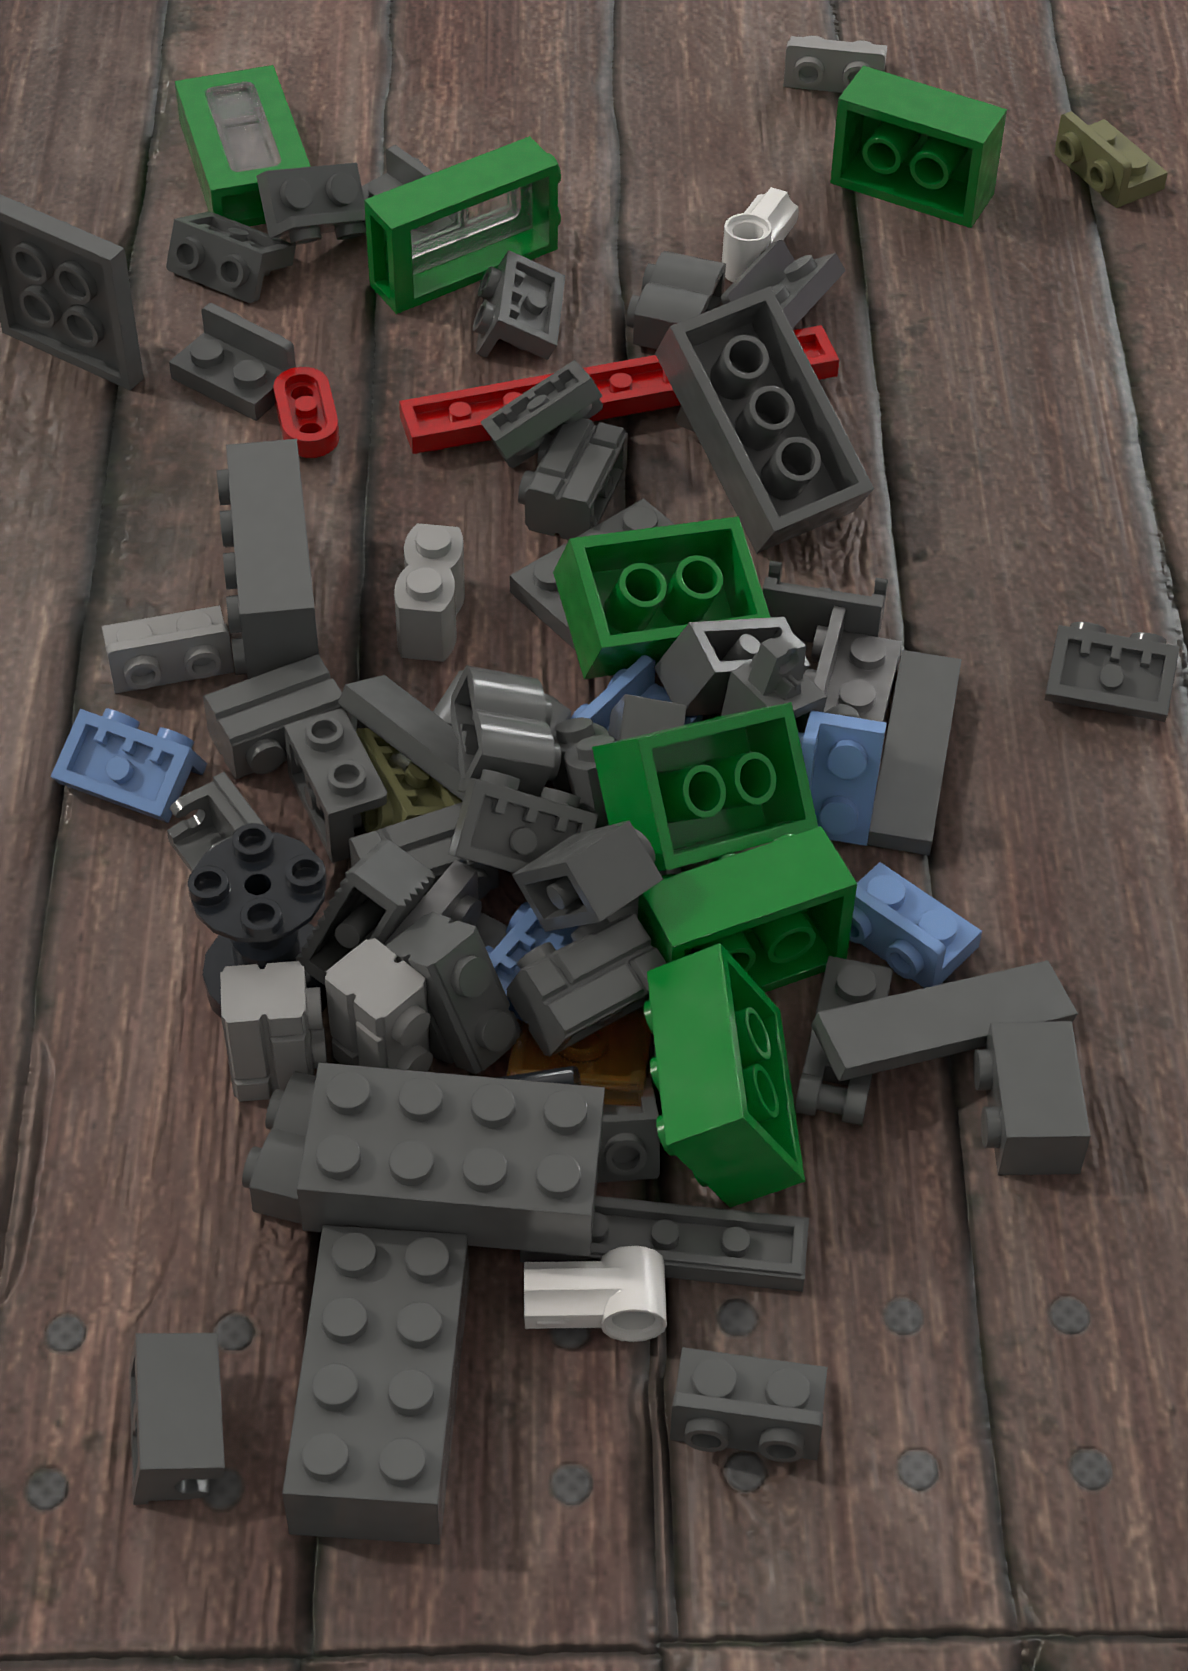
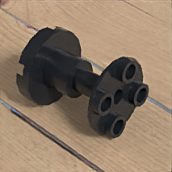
M250 823L239 827L231 838L225 839L207 851L188 877L189 897L197 918L213 933L218 934L205 954L202 975L211 1009L220 1018V972H223L225 966L257 964L260 969H265L267 963L297 961L296 956L302 952L301 948L307 943V938L313 933L312 929L314 926L309 922L312 921L325 899L327 879L323 861L302 841L280 833H272L267 826L258 823ZM305 971L306 987H320L323 1012L327 1006L326 986Z

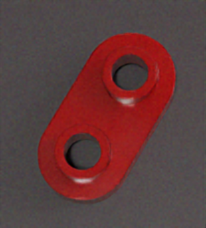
M294 367L285 370L277 376L273 386L275 406L283 440L297 439L300 457L318 458L324 456L337 447L340 439L338 417L329 380L323 372L311 367Z

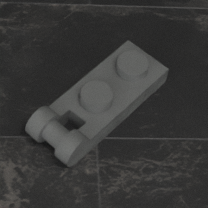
M828 956L816 1014L821 1011L889 996L894 968ZM812 1028L804 1069L799 1083L795 1113L815 1116L816 1111L820 1110L843 1115L842 1122L862 1126L873 1074L838 1081ZM827 1081L848 1085V1089L822 1083Z

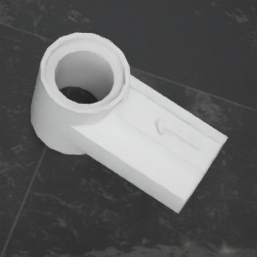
M771 187L767 193L757 195L744 213L731 216L726 220L722 263H726L725 278L727 280L735 282L772 242L784 240L796 224L799 207L791 201L788 192Z
M625 1246L610 1250L602 1256L601 1261L524 1262L525 1329L602 1328L603 1332L610 1338L628 1342L646 1341L659 1336L665 1331L667 1326L663 1256L656 1250L647 1247Z

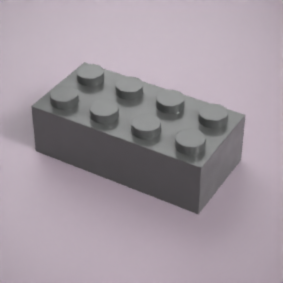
M771 286L669 327L655 354L737 516H739L740 522L756 554L855 512L874 490V487Z
M297 439L226 445L228 469L216 470L220 505H231V510L220 511L223 547H234V552L223 553L226 589H238V595L226 596L230 633L242 632V638L232 639L235 675L247 674L248 679L308 657L319 655Z
M318 1062L297 1184L302 1230L322 1232L323 1225L468 1234V1246L590 1256L603 1133L605 1087Z
M322 1226L282 1492L289 1534L441 1544L470 1281L468 1234Z

